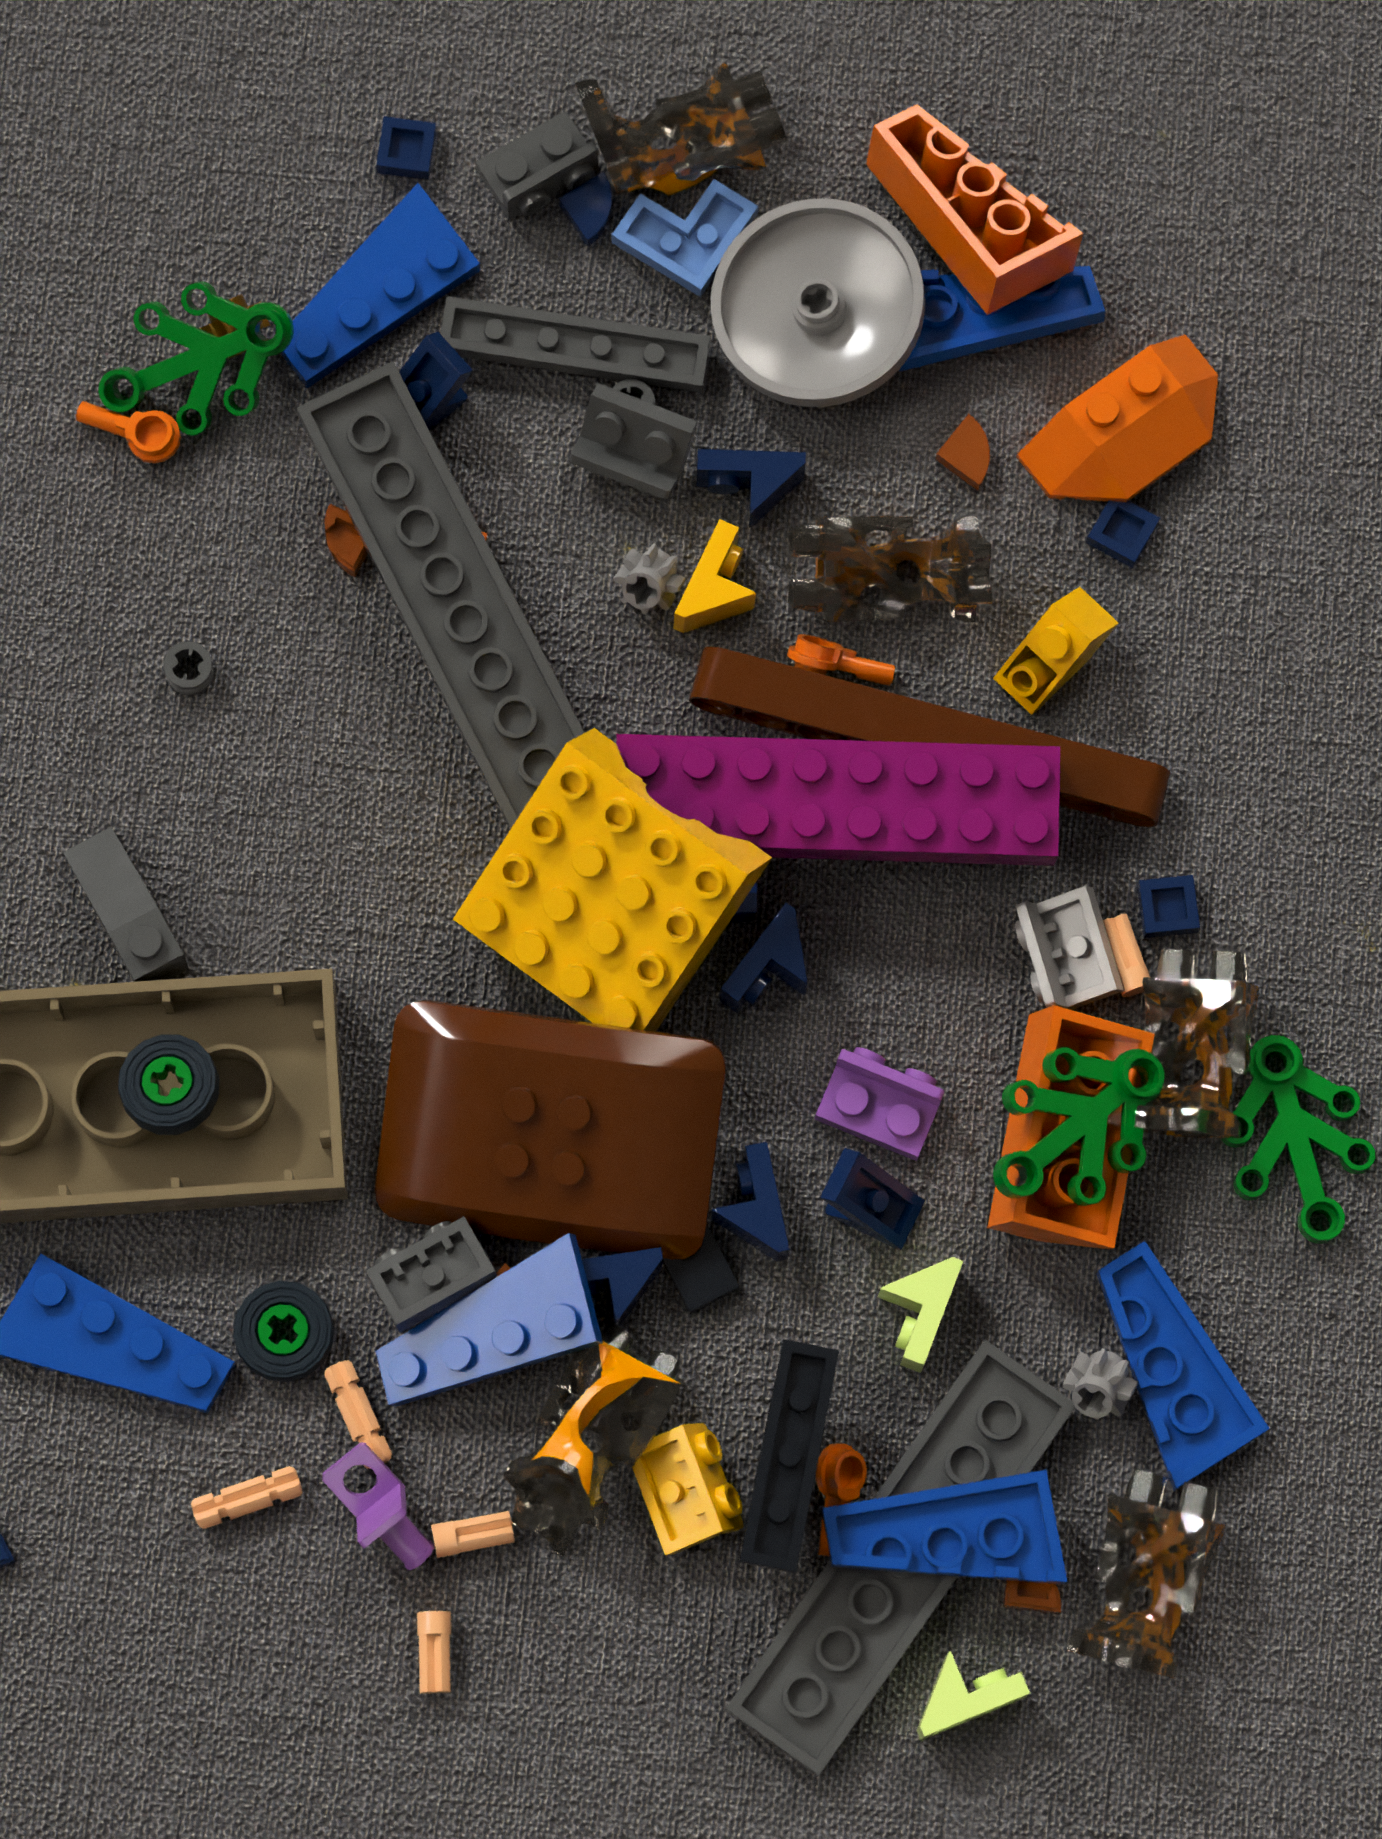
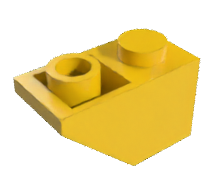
M1078 587L1049 607L993 679L1033 715L1089 661L1119 623L1081 587Z

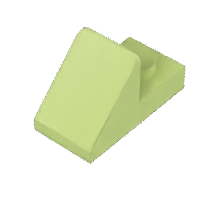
M955 1257L949 1258L885 1285L880 1289L879 1298L919 1313L917 1319L906 1316L895 1347L905 1350L900 1363L901 1366L921 1373L963 1264L962 1260Z
M948 1652L916 1730L920 1740L922 1741L1026 1698L1030 1692L1022 1673L1020 1672L1008 1677L1004 1668L993 1671L973 1680L976 1691L968 1694L951 1652Z

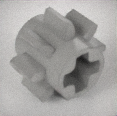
M652 544L649 550L642 555L634 548L630 549L623 559L624 566L618 570L613 579L614 582L622 584L624 596L621 602L623 604L629 603L633 607L641 609L643 615H647L649 610L657 604L667 611L676 599L675 593L680 590L685 582V577L676 574L675 563L678 557L676 555L670 556L666 552L658 550L656 544Z
M1103 1348L1090 1357L1080 1352L1063 1383L1064 1389L1073 1391L1072 1402L1075 1409L1095 1420L1107 1416L1110 1411L1120 1417L1138 1384L1136 1380L1127 1378V1365L1129 1362Z

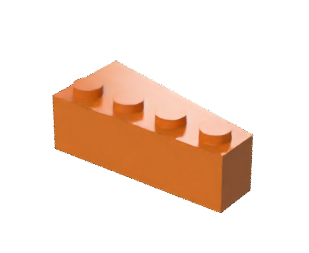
M916 104L873 126L866 165L984 312L989 315L1072 272L1084 233L1070 222L1065 226L1047 213L1049 207L1034 194L1028 197L1022 194L1006 181L1007 173L993 162L986 164L968 152V143Z

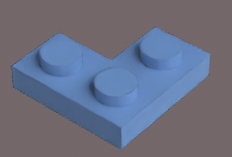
M713 179L686 220L640 193L612 233L611 243L701 297L714 279L721 258L729 245L757 216L758 205Z

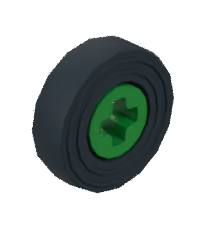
M160 1034L142 1041L127 1055L119 1071L118 1093L126 1113L139 1127L158 1135H179L195 1129L210 1116L219 1097L220 1077L212 1056L198 1042L182 1035ZM169 1072L176 1074L178 1082L183 1084L182 1087L172 1088L168 1096H162L159 1085L155 1083L158 1080H165Z
M276 1281L260 1286L244 1299L235 1315L233 1338L238 1355L252 1372L267 1380L291 1382L307 1377L324 1363L332 1348L334 1324L329 1307L316 1291L299 1282ZM291 1317L297 1321L293 1326V1330L298 1336L294 1342L290 1343L285 1339L281 1340L277 1345L271 1342L274 1332L270 1325L273 1320L277 1319L284 1323Z

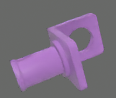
M361 1442L323 1472V1482L357 1518V1541L363 1548H366L380 1537L404 1563L407 1570L417 1568L432 1554L435 1548L434 1544L406 1516L405 1485L366 1443ZM355 1465L368 1466L376 1474L375 1485L365 1493L352 1492L344 1484L343 1478L345 1473Z

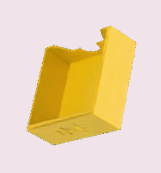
M593 728L565 744L453 920L592 1023L656 1032L772 857L750 841L717 834L699 820L684 819L662 807L649 796L645 789L647 784L642 781L643 779L625 767L617 744Z

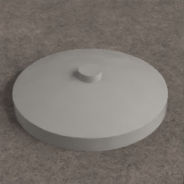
M816 198L795 201L779 206L758 217L745 227L727 248L716 270L711 290L712 324L721 350L731 367L747 384L760 393L786 404L804 407H827L843 404L867 395L883 385L902 367L910 356L920 336L925 315L923 278L916 256L907 240L896 227L876 212L864 206L839 199Z

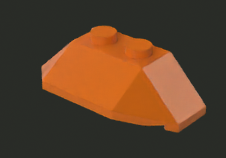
M1186 334L1149 345L1065 405L1017 454L1016 458L1049 499H1065L1067 497L1088 501L1108 502L1110 500L1128 502L1211 442L1218 374Z

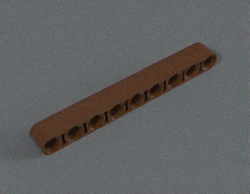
M705 647L702 650L689 696V702L701 710L807 739L1061 746L1059 806L1140 827H1155L1158 825L1171 775L1167 768L1147 760L720 647Z

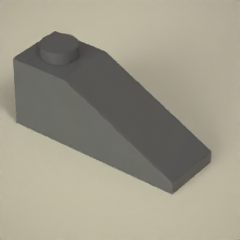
M112 827L63 852L133 982L168 980L189 969L182 950Z

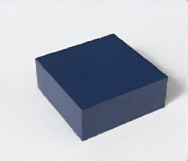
M384 116L376 162L377 173L429 180L437 133L436 123Z
M1109 500L1089 533L1086 543L1133 569L1158 526L1160 517L1130 501L1117 502Z
M1193 875L1138 881L1137 892L1143 938L1198 933L1200 922Z

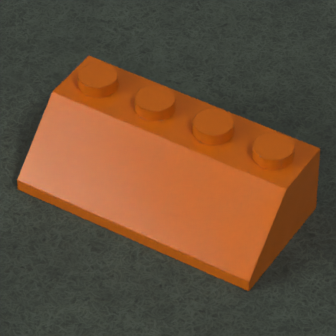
M1050 1006L1028 1016L1016 1082L1029 1080L1038 1088L1094 1097L1109 1084L1079 1077L1063 1083L1052 1082L1045 1076L1043 1071L1044 1057L1053 1050L1068 1047L1081 1056L1114 1061L1121 1053L1132 1049H1142L1151 1053L1155 1034L1059 1006ZM1058 1056L1055 1061L1056 1068L1061 1074L1066 1075L1068 1063L1064 1057ZM1131 1068L1129 1070V1080L1134 1087L1138 1088L1141 1082L1140 1074ZM1018 1088L1015 1092L1017 1104L1025 1108L1028 1103L1026 1092L1021 1088ZM1122 1105L1108 1115L1102 1177L1106 1183V1193L1100 1202L1088 1206H1079L1068 1195V1182L1072 1176L1079 1172L1081 1137L1043 1168V1181L1035 1193L1021 1198H1009L1003 1195L995 1186L987 1228L1039 1242L1114 1249L1129 1172L1119 1173L1111 1167L1108 1161V1150L1114 1142L1121 1138ZM1038 1111L1021 1116L1009 1113L1001 1157L1016 1151H1028L1068 1117ZM1123 1146L1121 1158L1128 1165L1131 1163L1132 1151L1129 1147ZM1010 1166L1007 1170V1178L1012 1185L1017 1186L1020 1182V1174L1015 1167ZM1084 1178L1080 1185L1081 1192L1085 1197L1090 1198L1093 1194V1186L1089 1180Z

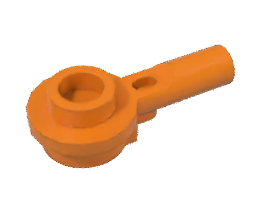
M82 401L77 409L76 421L126 438L133 454L143 462L154 464L164 462L172 457L180 446L181 432L174 418L164 411L152 410L143 413L136 411L129 417Z
M799 634L796 644L789 646L787 656L796 661L794 667L826 675L827 670H840L855 674L858 679L887 686L891 685L894 677L895 665L856 656V651L844 648L839 643L817 636Z
M844 1443L830 1444L823 1449L818 1458L815 1480L818 1489L825 1496L824 1507L848 1504L860 1497V1490L866 1481L867 1466L864 1457L855 1451L852 1446ZM822 1517L818 1555L830 1556Z

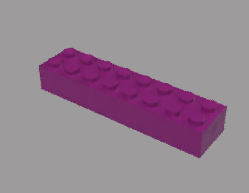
M645 734L616 735V744L625 767L643 779L642 781L647 784L645 787L647 793L658 804L684 819L699 820L717 834L750 841L772 858L1054 866L1058 858L1061 746Z

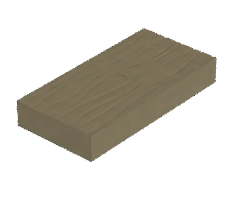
M332 968L0 991V1223L348 1199L336 983ZM160 1034L182 1035L198 1042L212 1056L220 1077L219 1097L210 1116L195 1129L179 1135H158L139 1127L126 1113L118 1093L119 1071L127 1055L142 1041ZM169 1072L165 1080H158L155 1083L159 1085L162 1096H168L172 1088H181L183 1085L178 1082L176 1074Z

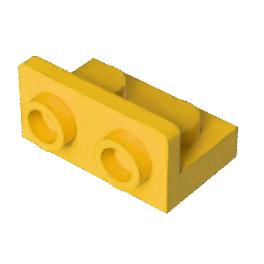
M704 1423L683 1424L626 1449L665 1556L676 1554L720 1534L735 1532L744 1527L740 1516L742 1513L740 1496L735 1487L727 1482L720 1463L722 1460L721 1446L716 1436L707 1429Z

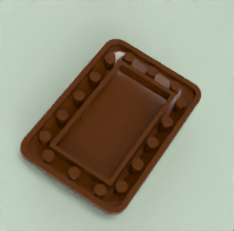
M416 1000L406 1005L398 1013L394 1023L375 1183L376 1201L380 1209L389 1217L407 1222L435 1226L444 1221H451L453 1223L465 1217L473 1233L551 1244L564 1235L571 1233L576 1235L579 1248L626 1253L661 1247L663 1258L685 1259L696 1253L702 1246L706 1235L726 1077V1059L716 1044L703 1038L431 1000Z

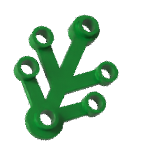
M199 281L188 285L181 294V304L186 312L194 316L208 314L238 329L218 337L170 316L168 309L160 302L151 301L140 305L133 317L134 325L140 333L148 336L157 334L190 350L140 371H135L129 367H119L107 372L100 380L98 387L102 403L114 412H126L141 404L146 391L199 370L187 403L176 414V423L184 434L190 436L198 435L206 431L212 423V413L209 406L228 357L246 350L236 384L227 388L224 393L223 402L225 408L235 416H244L253 412L259 404L260 397L256 388L268 357L282 353L290 345L293 338V322L283 307L272 302H262L247 309L218 296L214 287L207 282ZM195 289L202 290L207 297V303L204 308H198L192 302L191 295ZM147 309H153L159 316V324L156 328H151L145 323L144 314ZM264 319L272 321L276 327V333L272 339L266 338L260 331V325ZM121 379L129 380L133 386V394L130 398L124 397L119 392L118 384ZM237 389H241L248 394L249 404L247 408H240L234 402V393ZM189 409L197 410L200 413L202 422L199 428H194L187 422L186 415Z
M1280 1035L1266 1036L1257 1041L1249 1052L1247 1066L1253 1080L1235 1111L1228 1114V1123L1230 1121L1241 1122L1246 1128V1135L1242 1138H1234L1229 1135L1227 1127H1219V1136L1227 1146L1234 1148L1244 1146L1254 1133L1252 1120L1271 1092L1278 1115L1249 1165L1242 1167L1236 1174L1233 1182L1234 1190L1238 1196L1245 1200L1260 1198L1268 1188V1175L1287 1145L1304 1205L1299 1212L1297 1220L1299 1231L1308 1241L1316 1244H1325L1334 1240L1342 1231L1345 1223V1214L1337 1201L1325 1196L1310 1141L1339 1157L1342 1167L1351 1174H1362L1372 1166L1376 1156L1375 1149L1369 1141L1362 1138L1353 1139L1301 1109L1295 1088L1325 1103V1110L1328 1116L1339 1122L1350 1120L1359 1110L1360 1097L1356 1090L1345 1085L1337 1086L1303 1066L1302 1053L1292 1040ZM1271 1055L1280 1057L1284 1062V1070L1279 1073L1269 1071L1265 1065V1058ZM1337 1095L1347 1096L1351 1100L1352 1109L1348 1112L1338 1111L1333 1105V1098ZM1353 1147L1363 1149L1367 1155V1162L1363 1165L1353 1164L1348 1157L1349 1149ZM1247 1173L1258 1176L1261 1181L1260 1189L1257 1191L1246 1190L1242 1185V1176ZM1315 1213L1325 1215L1329 1221L1328 1230L1320 1232L1313 1229L1310 1224V1216Z
M1068 1047L1053 1050L1044 1057L1043 1071L1045 1076L1052 1082L1063 1083L1079 1077L1109 1084L1094 1097L1038 1088L1029 1080L1011 1083L1004 1089L1002 1103L1005 1109L1013 1115L1021 1116L1038 1111L1067 1116L1068 1118L1028 1151H1016L1004 1155L997 1161L993 1170V1180L995 1186L1003 1195L1009 1198H1021L1035 1193L1043 1181V1168L1082 1137L1079 1172L1072 1176L1068 1182V1195L1079 1206H1088L1100 1202L1106 1193V1183L1102 1177L1108 1115L1120 1105H1122L1121 1138L1114 1142L1108 1150L1109 1164L1119 1173L1136 1171L1144 1165L1146 1150L1142 1141L1146 1103L1154 1100L1160 1094L1165 1075L1160 1061L1150 1052L1142 1049L1125 1051L1114 1061L1081 1056ZM1058 1056L1064 1057L1068 1063L1066 1075L1061 1074L1056 1068L1055 1061ZM1131 1068L1140 1074L1141 1082L1138 1088L1134 1087L1129 1080V1070ZM1018 1088L1023 1089L1028 1096V1103L1025 1108L1019 1106L1015 1100V1092ZM1123 1146L1129 1147L1133 1153L1131 1165L1126 1164L1121 1158ZM1010 1166L1015 1167L1020 1174V1182L1017 1186L1012 1185L1007 1178V1170ZM1084 1178L1089 1180L1093 1186V1194L1090 1198L1085 1197L1081 1192L1080 1185Z

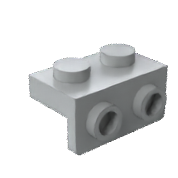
M1085 885L1037 904L1025 901L1016 905L1019 920L1015 922L1016 935L1022 948L1030 954L1035 970L1030 975L1031 985L1037 999L1042 1004L1044 1003L1046 1008L1055 1005L1073 1010L1124 991L1093 887Z

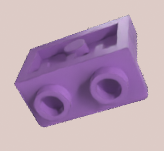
M855 1047L853 1052L841 1049L835 1069L815 1114V1120L917 1161L945 1091L935 1086L937 1080L922 1071L907 1068L905 1073L885 1066V1058L873 1051L860 1047Z

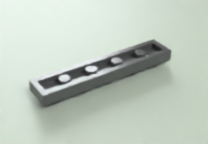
M449 296L446 297L440 334L461 357L618 381L637 379L651 386L697 393L703 392L711 336Z

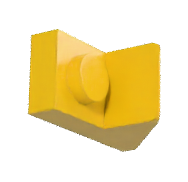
M719 519L674 613L675 630L686 633L745 613L755 607L756 593L722 577L724 575L732 578L741 560L744 549L737 546L739 527Z

